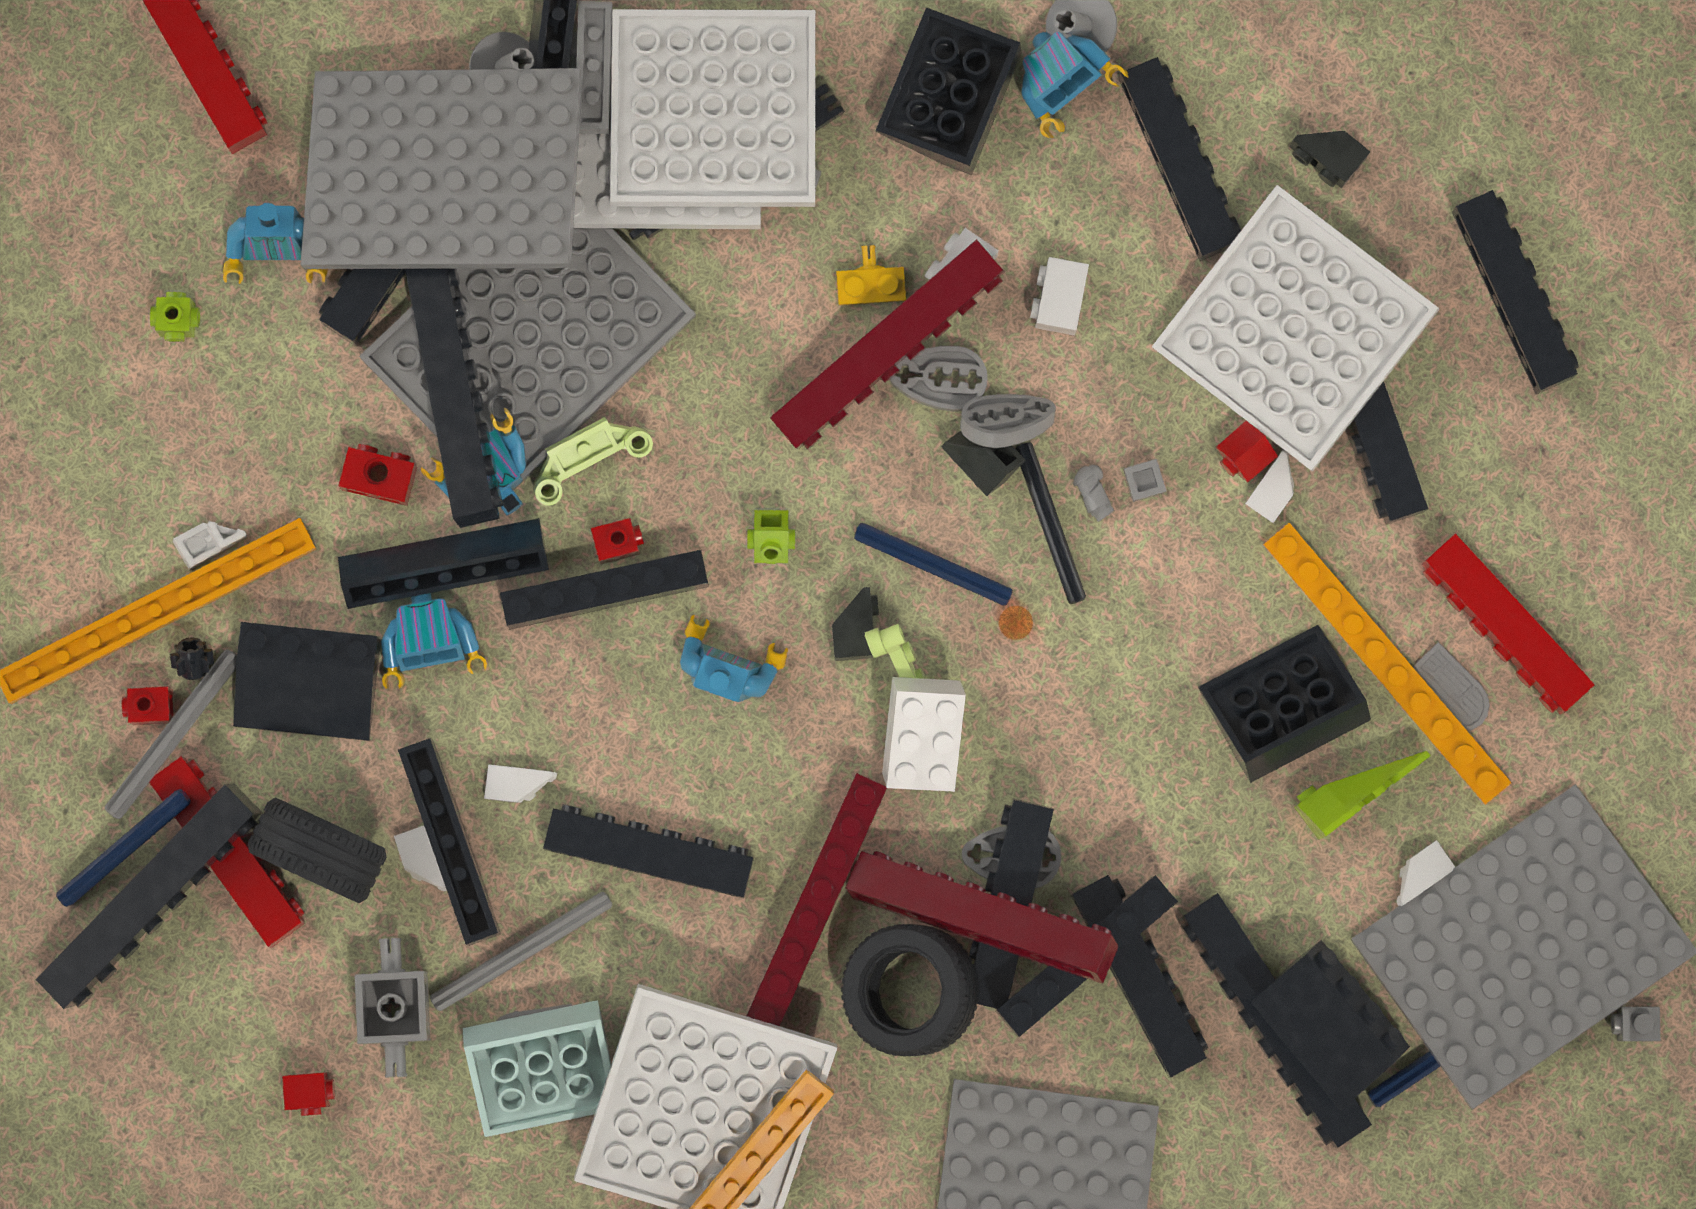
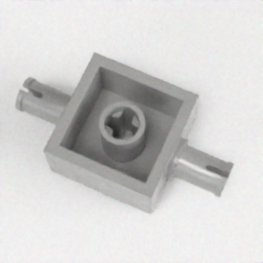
M391 938V953L390 939H379L381 970L373 974H355L357 1044L381 1043V1047H384L385 1078L395 1077V1063L397 1077H407L405 1045H408V1042L431 1041L428 972H405V969H402L401 938ZM391 998L395 999V1003L401 1004V1011H396L393 1018L391 1013L386 1012L384 1009L385 1005L391 1003Z

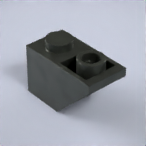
M1346 131L1296 135L1289 146L1294 150L1292 155L1296 160L1305 166H1308L1310 163L1320 171L1318 176L1321 180L1331 187L1338 185L1341 189L1370 154L1366 147Z
M961 431L941 446L986 496L1004 484L1025 461L1012 445L1001 448L981 446L968 440Z
M870 587L862 588L832 624L835 661L874 658L865 637V632L874 629L873 616L879 615L877 595H871Z

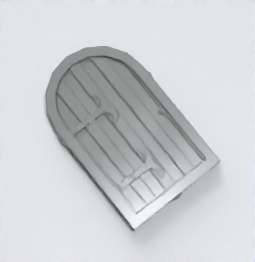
M1438 642L1421 659L1417 660L1413 667L1466 730L1471 731L1480 726L1488 716L1490 706L1488 694L1479 681Z

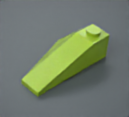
M1424 751L1325 784L1318 789L1311 785L1297 796L1300 803L1294 808L1317 839L1320 840L1362 810L1364 805L1376 799L1389 786L1398 782L1431 755L1428 751Z

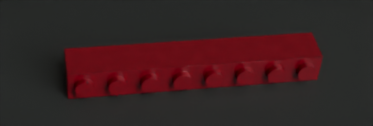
M976 239L775 412L770 419L796 449L804 446L808 450L823 437L819 433L828 424L835 427L848 416L845 410L854 402L861 405L874 393L871 387L879 380L886 383L900 371L897 365L906 357L912 361L923 352L926 347L922 343L933 335L937 339L952 326L948 321L958 312L961 316H964L978 304L974 299L984 290L987 294L995 290L1003 282L1000 276L1005 271Z
M856 773L746 1017L776 1026L781 1025L887 791L886 786Z
M861 851L845 887L854 900L1101 984L1104 983L1118 949V944L1111 935L1112 932L1107 928L1093 924L1091 928L1081 925L1078 919L1067 914H1060V917L1048 914L1047 909L1034 903H1029L1028 907L1018 904L1015 898L1004 893H997V896L985 893L986 890L983 887L971 882H966L965 886L955 883L954 879L947 874L935 872L932 875L923 872L922 867L912 862L905 861L903 865L893 862L890 856L882 852L874 851L872 855Z

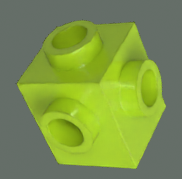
M166 292V297H156V306H151L150 325L155 327V331L160 337H164L165 341L184 342L185 337L195 338V327L199 328L200 308L196 307L191 298L186 297V293ZM178 310L177 318L173 320L168 319V311Z
M754 510V529H747V549H754V563H788L789 550H795V529H789V510Z

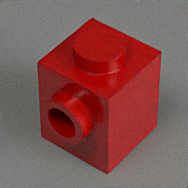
M1248 421L1242 423L1216 446L1223 457L1220 464L1232 477L1236 474L1239 475L1247 483L1278 457L1266 436Z
M630 518L591 528L600 564L639 555L638 546L644 545L640 526H633Z
M168 686L127 688V697H122L123 718L128 717V723L132 725L169 723L174 717L173 689Z
M327 1072L282 1076L284 1110L300 1109L301 1116L322 1115L321 1108L330 1107L329 1100L335 1099L334 1080L328 1079Z

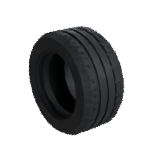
M276 797L267 802L264 808L265 812L261 814L258 820L259 824L256 825L253 831L254 835H251L248 842L249 853L354 902L361 903L368 898L371 892L370 888H373L376 882L375 878L380 874V867L384 865L387 858L384 847Z
M898 924L887 926L871 933V936H867L864 941L858 944L859 947L854 949V953L849 957V962L846 963L845 967L847 968L843 972V987H841L843 995H841V998L844 1000L843 1009H845L846 1017L849 1018V1024H852V1029L857 1031V1035L863 1038V1041L868 1043L869 1046L893 1056H923L948 1048L949 1045L954 1044L962 1036V1033L966 1032L967 1026H970L972 1023L971 1019H974V1011L978 1007L979 980H977L978 974L975 972L976 967L972 964L971 956H968V952L966 949H963L962 944L958 943L951 935L930 926ZM907 952H917L928 959L938 972L942 987L940 1004L932 1018L920 1027L913 1029L904 1028L891 1020L882 1007L879 994L881 976L886 967L900 954Z

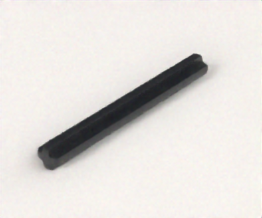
M1028 442L1018 445L1015 449L1025 459L1020 467L1069 604L1079 603L1085 600L1086 594L1033 444Z

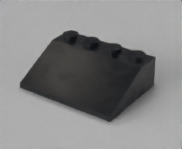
M926 7L879 120L876 132L940 164L972 175L1021 57L1020 42Z
M241 622L236 664L233 727L370 741L381 639L373 635Z
M1319 625L1198 687L1235 759L1250 783L1371 720L1366 698Z
M1322 940L1293 961L1251 1001L1252 1005L1340 1111L1394 1064L1410 1047L1404 1040L1402 1033L1394 1028L1384 1016L1380 1007L1369 998L1360 987L1357 979L1349 974L1337 959L1336 954Z

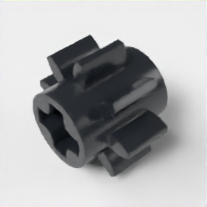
M190 637L181 640L178 645L174 646L175 653L170 654L171 668L177 669L178 676H182L187 680H197L205 676L206 673H209V665L214 664L213 650L207 649L205 641L202 642L198 638Z

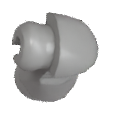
M1092 464L1089 467L1083 466L1074 477L1073 486L1079 488L1088 514L1094 516L1099 522L1115 510L1111 506L1102 483L1099 482L1103 478V471L1099 466Z

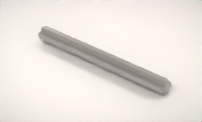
M226 649L216 660L209 673L203 677L105 805V810L112 817L121 819L235 671L237 654Z
M605 892L598 893L430 996L432 1004L436 1010H444L612 907L611 900Z

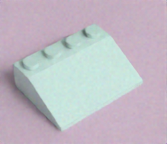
M598 1000L463 1028L464 1050L485 1137L595 1115L611 1067Z

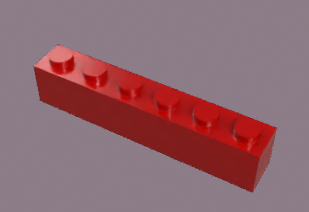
M143 0L231 154L266 136L267 133L262 127L268 123L258 105L251 108L246 97L251 95L242 77L235 80L229 70L235 66L225 48L218 51L213 42L214 39L218 38L209 20L202 23L196 13L202 9L198 1Z
M1456 533L1422 563L1425 568L1423 574L1427 580L1435 587L1440 584L1449 595L1446 599L1450 605L1458 612L1464 610L1472 620L1469 624L1473 630L1481 637L1487 635L1493 641L1495 646L1492 649L1496 655L1505 663L1510 660L1518 669L1516 676L1528 688L1533 685L1542 695L1539 697V700L1551 713L1557 711L1560 715L1565 713L1595 686L1590 678Z
M180 756L154 775L149 783L162 801L176 790L182 789L191 799V803L174 817L183 828L218 791L214 786L210 789L206 787L201 780L205 773L194 759L188 762L186 758ZM240 835L232 843L235 847L233 852L221 862L216 860L210 867L266 945L273 948L305 924L301 918L305 911L294 897L289 900L281 890L285 884L274 869L268 872L261 863L263 859L249 853L248 843Z

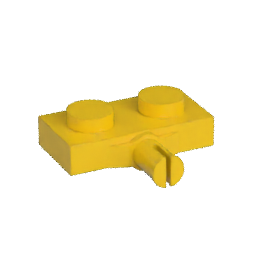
M867 245L861 246L863 266L855 270L836 271L838 306L905 301L904 267L885 268L876 265V245L869 246L870 259H868Z

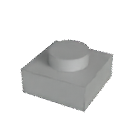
M1157 459L1123 469L1133 502L1166 493Z

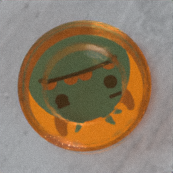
M1021 606L1008 607L999 618V629L1003 636L1010 640L1024 639L1029 635L1033 627L1031 614Z

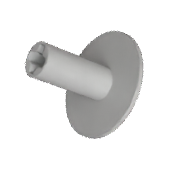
M1056 0L1047 15L1046 32L1050 35H1053L1055 32H1061L1066 38L1076 35L1090 39L1106 53L1116 37L1117 16L1109 0Z
M497 32L488 35L474 48L470 58L469 70L514 69L524 71V69H530L534 58L528 50L529 42L523 37L510 32Z

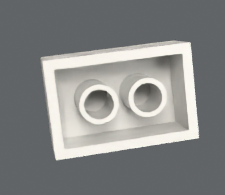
M892 677L882 769L887 788L955 792L966 696L961 681Z

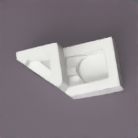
M1284 449L1245 503L1272 523H1274L1294 494V481L1291 476L1288 460L1289 454Z
M209 521L208 524L202 523L173 538V543L190 571L246 538V533L240 529H230Z
M488 765L484 799L521 803L523 800L530 801L536 796L535 793L547 782H552L556 779L557 773Z
M421 826L394 836L404 869L411 874L412 878L435 885L441 891H447L425 827Z
M1437 840L1408 859L1406 866L1400 869L1399 878H1402L1400 895L1397 897L1398 906H1403L1451 873L1453 868H1455Z

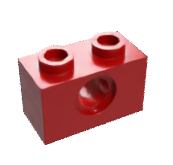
M358 444L357 449L348 447L338 485L342 491L408 506L417 471L416 464L410 462L411 456L397 452H391L390 457L377 454V448L364 444ZM378 465L387 467L388 474L383 481L375 482L371 480L370 473L374 467Z

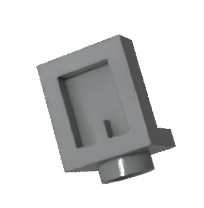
M1660 1007L1618 1008L1617 1014H1612L1611 1016L1612 1034H1617V1041H1661Z

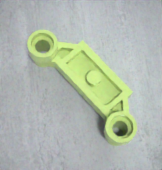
M604 417L545 448L548 455L539 476L534 481L533 491L537 500L547 506L556 504L562 497V487L560 484L563 480L621 449H626L634 457L646 456L652 450V438L642 428L608 423ZM641 436L637 443H632L634 437ZM544 485H551L548 490H541Z
M899 624L882 630L875 628L865 632L869 649L874 658L889 653L899 677L926 679L921 668L916 670L912 663L916 661L914 651L910 642H906Z

